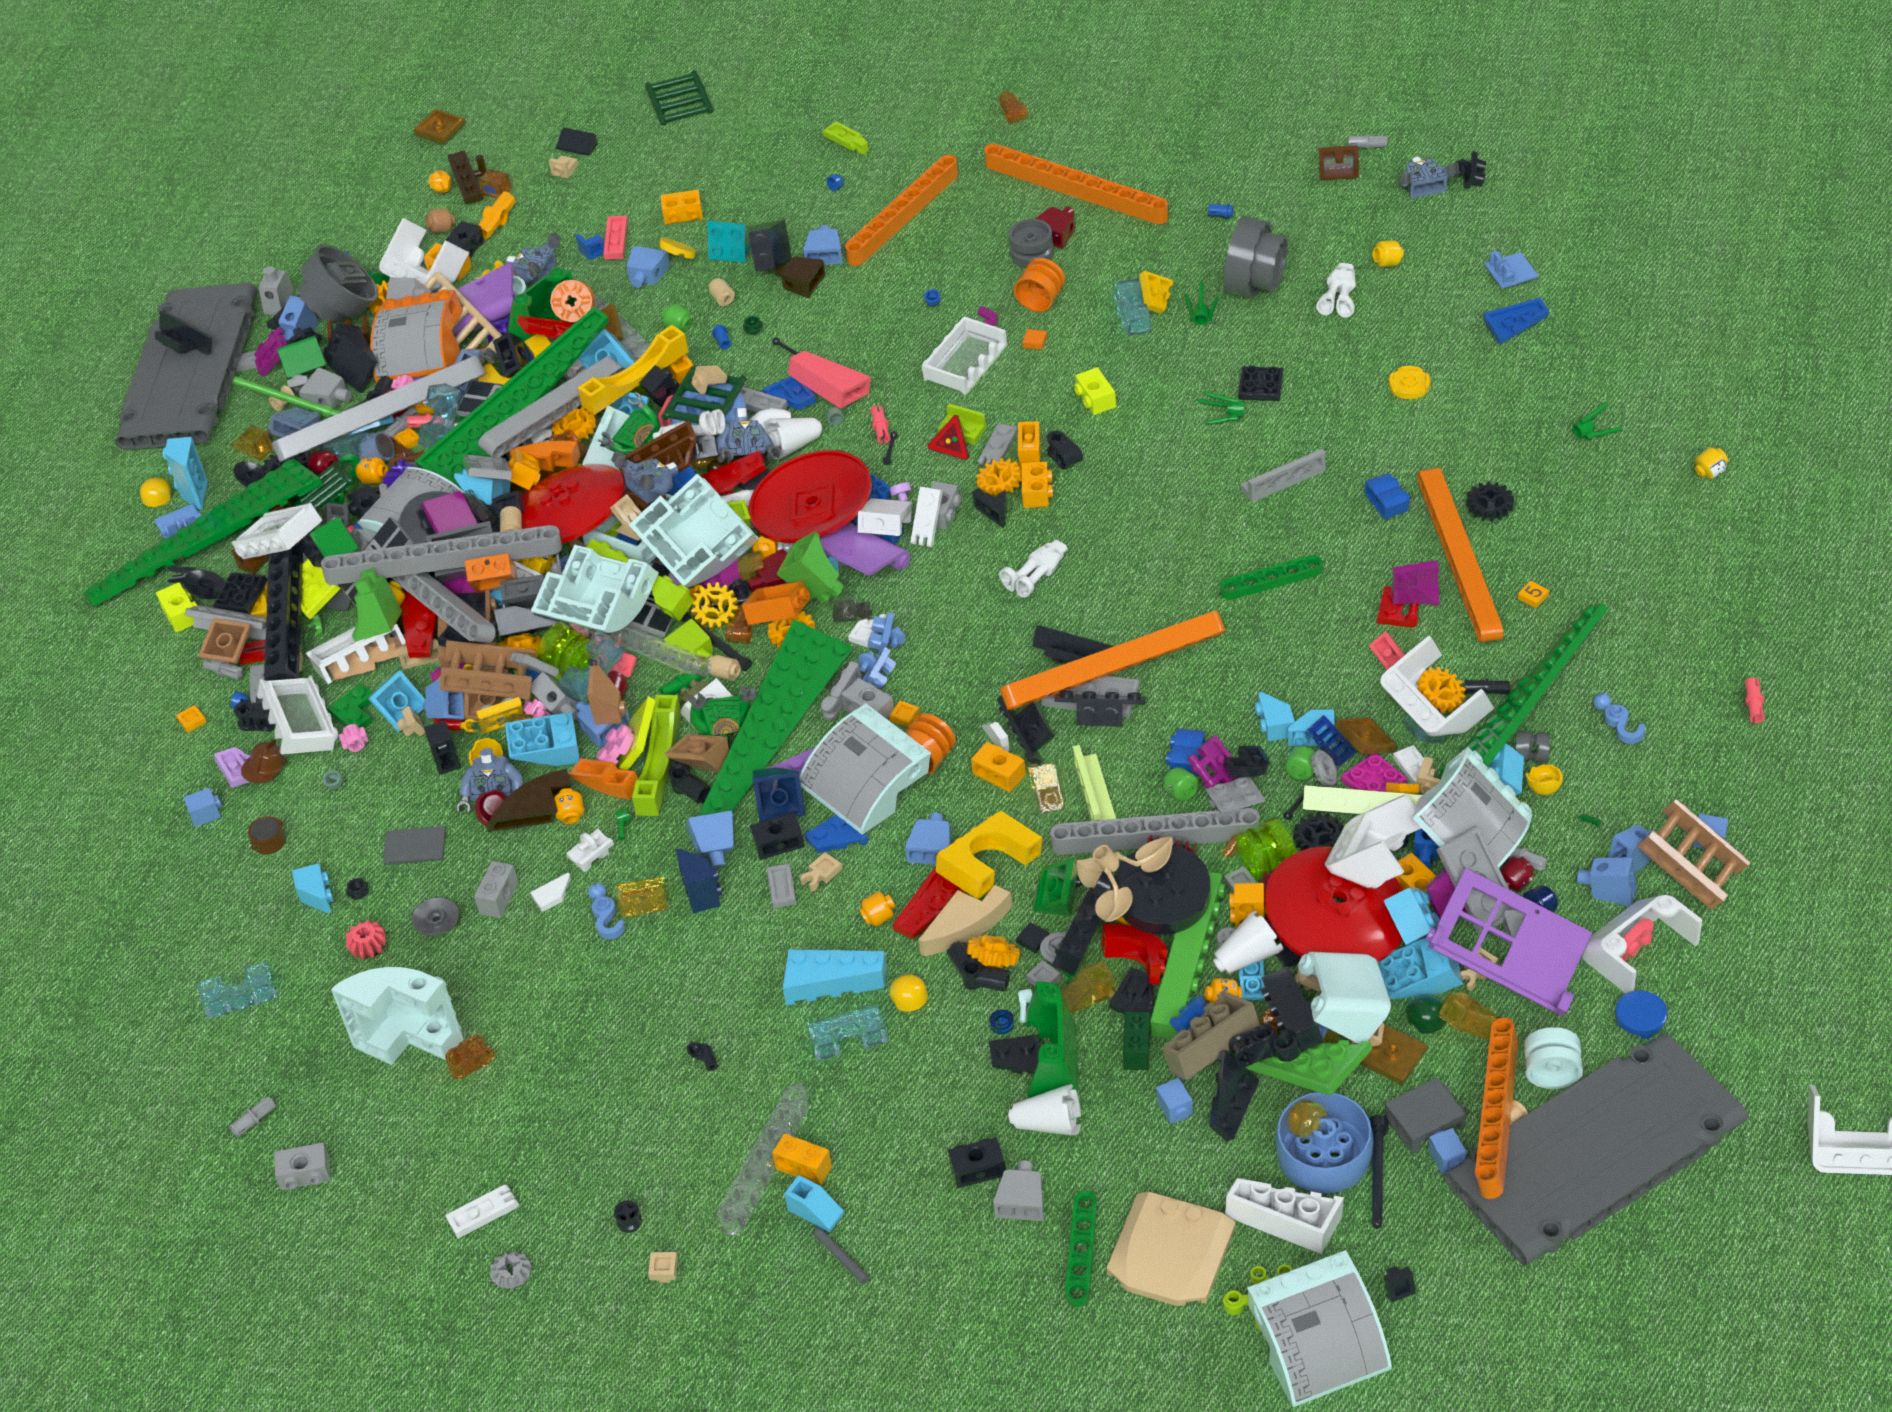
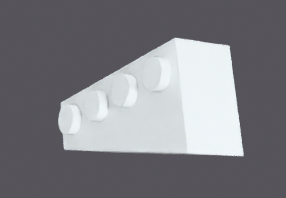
M1237 1178L1226 1196L1225 1215L1233 1220L1322 1254L1342 1218L1344 1197L1334 1196V1199L1321 1197L1322 1193L1311 1192L1309 1195L1295 1192V1188L1285 1187V1189L1271 1188V1184Z

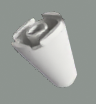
M774 418L764 421V424H766L765 431L774 446L779 447L781 450L779 458L776 455L773 456V459L776 460L783 459L819 438L822 432V425L815 418Z
M1254 910L1214 953L1216 959L1213 962L1221 973L1225 970L1229 974L1278 954L1283 950L1281 943L1279 945L1275 943L1274 939L1277 936L1261 915L1257 917V911Z
M1072 1084L1064 1085L1014 1103L1012 1109H1009L1010 1123L1014 1124L1016 1129L1069 1136L1077 1135L1081 1124H1076V1118L1081 1117L1076 1089L1071 1090Z

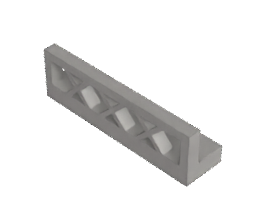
M1320 449L1241 484V491L1251 502H1255L1320 474L1326 468V452Z
M202 605L187 608L185 611L186 616L194 617L193 627L209 630L213 618L248 623L252 625L248 635L249 638L266 639V617Z

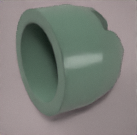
M831 407L827 411L826 417L829 424L839 425L843 422L844 416L839 408Z
M331 770L324 775L323 782L327 788L337 790L341 787L343 779L338 771Z

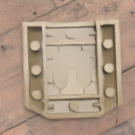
M1152 1192L1139 1193L1136 1195L1107 1265V1274L1109 1276L1113 1275L1127 1292L1171 1305L1184 1306L1186 1302L1201 1300V1303H1207L1234 1234L1236 1222L1219 1211Z

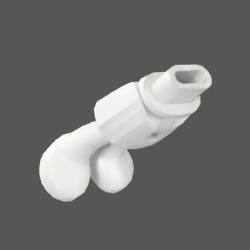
M1339 263L1327 279L1329 289L1327 293L1318 299L1316 308L1322 315L1331 314L1335 305L1336 292H1339L1340 295L1337 299L1336 309L1341 317L1347 318L1353 314L1355 309L1354 303L1349 297V293L1356 286L1355 270L1352 264Z
M720 409L713 410L712 412L705 411L700 414L699 425H692L696 436H712L723 433L725 417ZM684 422L661 427L659 432L653 433V439Z
M1058 540L1046 543L1028 556V561L1018 571L1015 572L1010 567H1004L999 572L1000 580L1009 591L1013 592L1016 589L1018 596L1028 597L1033 593L1035 583L1044 574L1050 576L1055 571L1060 560L1064 557L1063 553L1068 548Z

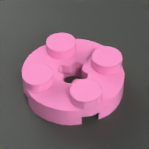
M624 724L617 730L612 728L606 736L607 742L605 746L599 750L596 758L600 761L614 762L616 765L619 762L616 758L620 754L624 756L634 740L635 735L631 733L634 730Z

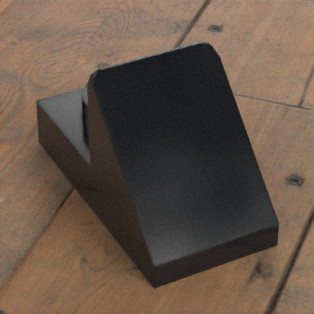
M980 488L973 491L974 508L1000 527H1005L1007 516L1006 490L994 498Z

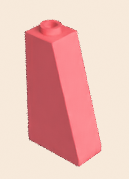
M802 351L790 357L788 375L840 409L869 394L871 377L807 351Z

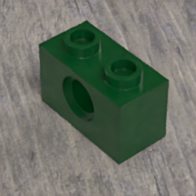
M1125 1012L1122 1051L1124 1070H1149L1150 1012Z

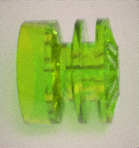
M562 621L554 624L545 633L538 646L537 657L538 660L558 668V673L565 678L574 680L586 671L589 666V658L593 660L596 643Z
M1276 817L1259 823L1257 829L1251 827L1247 831H1242L1236 835V845L1241 860L1246 869L1256 879L1262 878L1264 873L1271 872L1282 861L1296 853L1289 832Z

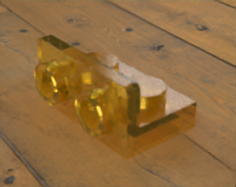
M664 877L617 885V899L621 917L667 910Z

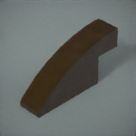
M567 769L538 776L514 790L494 812L487 826V831L492 832L553 823L558 812L554 797L561 790L570 789L572 785Z

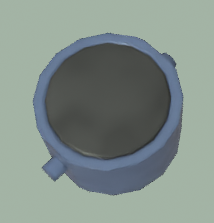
M379 431L371 435L366 434L361 442V450L365 458L377 457L389 463L390 458L395 454L393 442L385 432Z

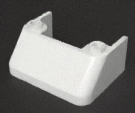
M402 218L380 262L379 268L382 273L389 277L415 278L423 285L435 272H440L452 284L457 279L469 252L445 240L430 271L420 266L424 259V252L418 247L426 229ZM437 282L431 291L441 288L442 285Z
M1427 636L1382 675L1381 685L1427 735L1443 736L1465 733L1491 712L1494 707L1485 692L1480 689L1445 718L1417 690L1416 682L1423 671H1426L1427 667L1442 656L1433 639Z
M1404 794L1348 821L1325 862V866L1330 873L1367 888H1377L1385 881L1403 874L1404 870L1391 851H1395L1403 845V840L1407 834L1421 829L1412 819L1416 807L1408 795Z
M1669 895L1641 899L1590 937L1581 957L1626 994L1634 991L1637 971L1620 958L1627 948V943L1623 937L1640 920L1650 919L1654 922L1659 918L1696 947L1700 940L1702 919Z
M1809 1085L1808 1132L1811 1160L1814 1167L1824 1173L1892 1175V1117L1888 1121L1887 1133L1835 1131L1834 1118L1827 1111L1820 1110V1095L1815 1085Z

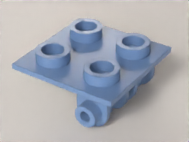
M1492 251L1490 253V261L1484 263L1501 288L1539 277L1521 252L1502 257L1500 252Z
M190 504L154 520L165 539L176 534L180 528L187 527L201 515L197 512L194 504Z

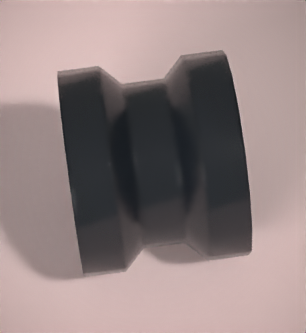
M622 1201L615 1207L614 1216L619 1230L625 1233H632L640 1228L642 1217L639 1207L634 1201Z

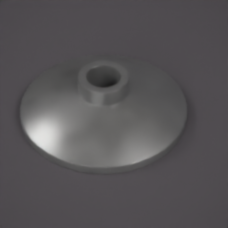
M439 897L428 899L414 910L412 924L415 930L422 935L439 936L450 931L456 925L459 911L456 904L449 899Z

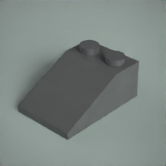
M490 521L428 535L426 539L427 542L491 534L492 529ZM466 567L434 571L435 577L440 583L467 576Z

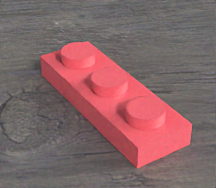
M627 215L608 216L603 252L605 260L624 259L628 226Z

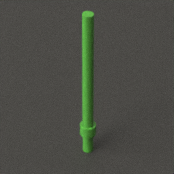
M237 376L233 380L235 385L316 411L327 418L341 413V411L335 410L332 406H323Z

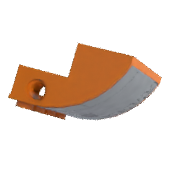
M443 289L437 293L430 294L425 292L419 296L412 297L407 295L401 299L394 300L389 298L383 302L372 325L370 349L377 360L373 370L376 383L380 380L381 376H388L393 380L402 375L418 377L430 375L452 366L460 352L452 329L463 312L455 290L447 291V289Z

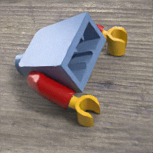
M466 664L462 669L472 670L473 665ZM440 672L434 682L427 686L425 690L426 701L423 703V709L426 711V717L434 719V723L445 720L450 731H462L464 729L466 732H479V730H472L471 728L472 723L478 722V720L467 719L465 722H462L464 719L463 693L440 690Z

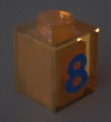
M488 169L479 180L484 196L498 198L504 191L510 192L511 190L508 173Z

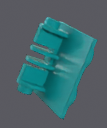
M707 221L708 259L746 262L749 246H746L745 224Z

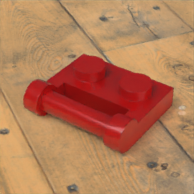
M1384 586L1377 624L1409 628L1416 627L1420 603H1410L1408 614L1402 616L1404 604L1392 603V586Z

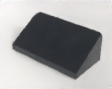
M564 127L561 130L556 149L589 156L598 145L596 135Z

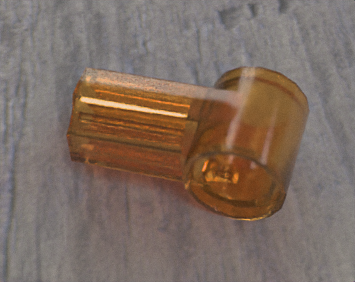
M1008 90L1003 91L998 97V101L1005 112L1008 123L1011 124L1027 119L1028 112L1023 102L1020 103L1015 95Z
M741 605L738 606L733 621L727 624L725 638L727 642L749 644L752 637V625H748Z

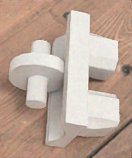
M596 829L590 835L583 833L580 836L581 842L566 854L578 868L586 872L592 867V862L596 858H604L609 854V848L614 843L611 838L606 837L599 829Z

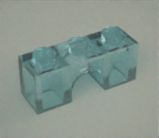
M1138 278L1114 282L1115 291H1112V299L1114 303H1117V315H1121V328L1126 330L1127 336L1151 332V316L1147 304H1143L1142 289Z
M446 383L430 385L428 387L425 405L434 409L435 412L433 418L428 423L421 424L418 444L429 449L453 429L460 395L459 389Z
M599 630L596 631L584 647L590 652L592 660H597L598 665L607 676L625 652V649L615 640ZM570 666L558 682L573 697L584 703L588 701L587 692L590 666L583 671Z
M268 962L245 968V979L236 987L225 986L221 976L197 983L201 1003L207 1018L220 1016L277 998L274 978Z
M878 1005L867 1006L860 1010L841 1013L838 1016L819 1019L807 1024L817 1061L841 1055L839 1042L847 1036L860 1038L864 1048L888 1042L885 1024Z

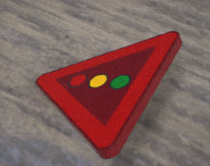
M954 415L927 445L928 449L964 460L969 459L958 415Z

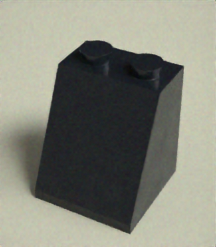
M785 219L746 226L755 271L776 268L792 258Z

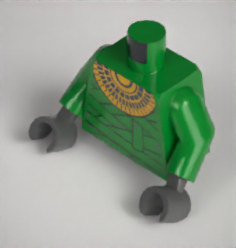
M634 392L639 398L636 403L632 402L629 398L630 404L638 406L639 410L634 409L613 436V441H611V437L607 432H602L601 435L606 437L608 441L602 442L598 439V442L601 443L600 446H609L611 451L626 455L653 440V433L659 432L661 425L657 414L646 403L643 404L641 402L640 394Z
M742 686L740 687V694L742 695L740 698L739 695L706 700L700 693H698L697 699L691 695L688 698L691 703L690 723L701 735L727 737L728 747H730L728 734L739 732L750 700L756 697V690L751 686L747 693V688Z

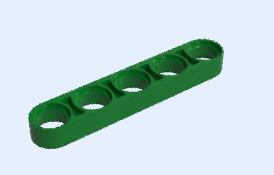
M1309 555L1226 578L1220 584V593L1223 598L1232 600L1316 577L1323 571V561L1317 555ZM1314 563L1317 564L1318 567L1309 568L1308 565ZM1290 569H1295L1298 571L1295 574L1287 573V571ZM1269 575L1277 576V578L1273 580L1267 579L1266 577ZM1247 581H1255L1256 584H1255V585H1247L1246 582H1247ZM1229 586L1236 588L1233 591L1225 590V588Z
M1087 1190L1077 1193L1073 1203L1065 1293L1068 1304L1074 1307L1085 1305L1090 1297L1098 1207L1097 1197L1094 1193ZM1087 1199L1092 1201L1093 1204L1089 1208H1082L1079 1206V1203ZM1083 1221L1091 1225L1087 1230H1080L1076 1226ZM1082 1243L1089 1247L1087 1251L1082 1253L1074 1249L1076 1245ZM1077 1266H1083L1087 1270L1082 1275H1075L1072 1272ZM1074 1289H1081L1085 1292L1080 1298H1074L1070 1295V1292Z

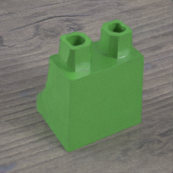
M816 531L797 540L792 545L777 572V575L787 583L804 580L805 587L810 592V600L816 597L822 603L826 602L831 594L834 597L838 596L844 587L837 580L839 573L828 560L820 535Z
M374 568L362 571L360 574L361 579L357 580L354 584L357 589V594L354 597L357 605V623L352 634L354 641L392 631L402 613L384 575L378 577Z

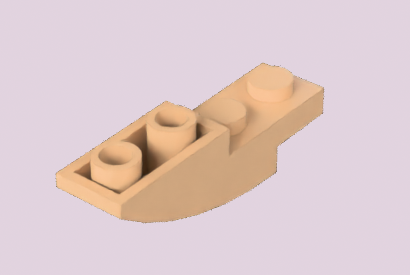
M386 634L384 638L388 644L387 651L382 652L376 642L373 641L364 646L369 656L368 661L362 662L356 651L345 656L349 665L347 672H342L336 661L327 665L326 669L333 680L375 670V662L398 657L397 648L405 647L406 643L402 645L396 637H390L389 634Z

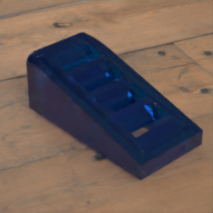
M1325 715L1320 717L1306 730L1321 750L1332 758L1335 766H1341L1356 753L1352 745ZM1325 725L1327 729L1318 735L1316 732ZM1331 733L1333 736L1324 742L1323 739ZM1337 740L1338 744L1334 748L1330 749L1329 746H1331ZM1343 748L1344 751L1337 756L1336 753Z

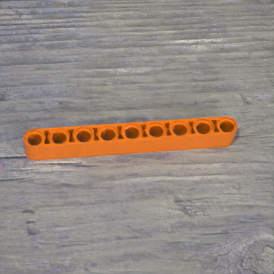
M954 155L942 156L845 244L848 264L851 266L863 264L958 177L957 158Z
M1509 1018L1495 1020L1492 1023L1475 1168V1176L1480 1194L1486 1199H1495L1504 1191L1519 1044L1514 1022Z

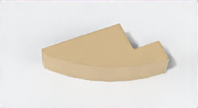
M994 885L983 901H980L958 890L919 938L920 954L929 956L945 952L951 947V944L957 941L967 943L972 937H978L991 929L1012 908L1011 892Z

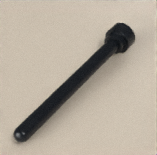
M1375 1115L1369 1118L1374 1141L1372 1226L1375 1229H1379L1382 1227L1383 1137L1389 1131V1120L1385 1116Z

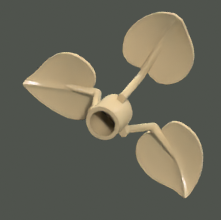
M1171 836L1159 838L1143 845L1135 854L1137 861L1121 855L1120 852L1114 853L1107 845L1097 847L1091 858L1076 860L1079 879L1086 888H1095L1102 871L1107 874L1113 885V890L1103 893L1095 905L1096 913L1102 920L1111 922L1120 918L1128 911L1132 904L1133 895L1128 887L1118 889V885L1111 873L1118 869L1119 859L1136 867L1141 865L1144 872L1157 871L1167 863L1173 845Z

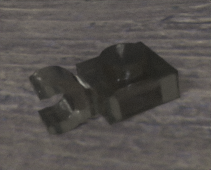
M856 599L834 601V622L856 621V616L867 620L872 618L870 602L856 604Z

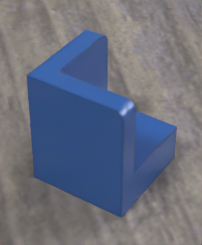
M579 233L575 235L578 249L589 261L603 255L604 241L600 234L588 240H585Z

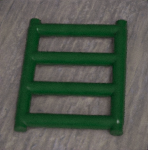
M695 70L691 74L653 84L650 82L645 84L650 101L662 126L670 121L705 112H713L711 102ZM690 81L694 82L693 85L655 94V90ZM698 91L699 95L664 103L661 105L659 103V101L677 97L680 95ZM703 102V105L667 115L663 113L667 110Z
M691 366L665 408L661 418L663 420H668L669 418L682 421L689 420L692 423L699 424V415L674 411L677 405L709 411L720 409L725 417L747 378L743 375L740 377L727 375L726 384L734 385L731 391L707 387L705 395L725 398L726 400L723 405L682 397L685 391L699 393L691 383L696 370V366Z
M334 461L332 465L318 475L323 483L322 486L301 497L297 494L291 497L290 500L294 506L311 503L317 511L348 486L353 485L354 480L340 462Z

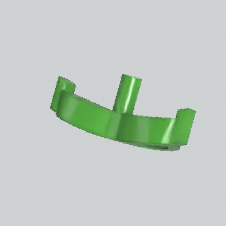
M316 613L312 618L314 622L307 624L308 628L316 626L317 632H315V636L317 637L323 635L324 630L319 615Z

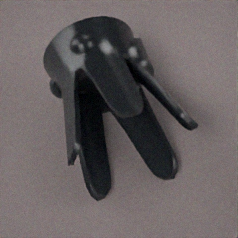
M168 567L169 571L183 573L174 575L173 578L168 579V582H181L180 584H183L184 576L196 570V568Z

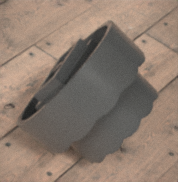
M1242 216L1239 219L1230 241L1224 268V290L1226 293L1253 298L1258 293V289L1273 292L1278 289V283L1281 282L1282 272L1286 267L1285 258L1288 254L1287 245L1289 241L1286 236L1272 233L1270 222L1248 216Z
M326 244L317 246L301 268L304 280L297 289L300 293V298L321 319L331 320L332 323H340L346 316L359 317L378 297L377 286L367 271L355 259L334 246Z

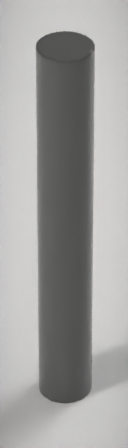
M820 1227L813 1232V1235L862 1284L869 1281L870 1276Z

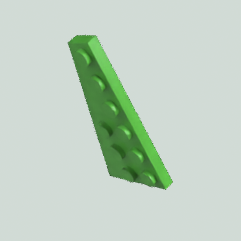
M1339 1040L1338 1044L1325 1043L1324 1041V1043L1305 1051L1301 1050V1054L1295 1060L1283 1062L1276 1055L1245 1068L1331 1096L1370 1053L1372 1045L1369 1041H1362L1361 1045L1349 1044V1040Z

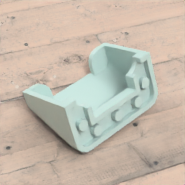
M607 406L582 465L604 464L614 467L619 471L611 461L614 452L610 450L609 446H600L601 443L598 442V439L602 442H607L608 439L601 435L602 432H607L611 437V441H613V436L630 415Z
M1309 952L1301 957L1298 965L1301 974L1316 976L1321 988V994L1316 996L1311 1003L1314 1021L1360 1045L1362 1041H1368L1386 1019L1391 1008V1002L1377 960L1368 954Z

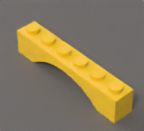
M670 325L655 336L645 353L630 367L612 376L592 377L577 387L581 405L595 415L640 385L639 382L655 365L662 370L688 353L685 333Z

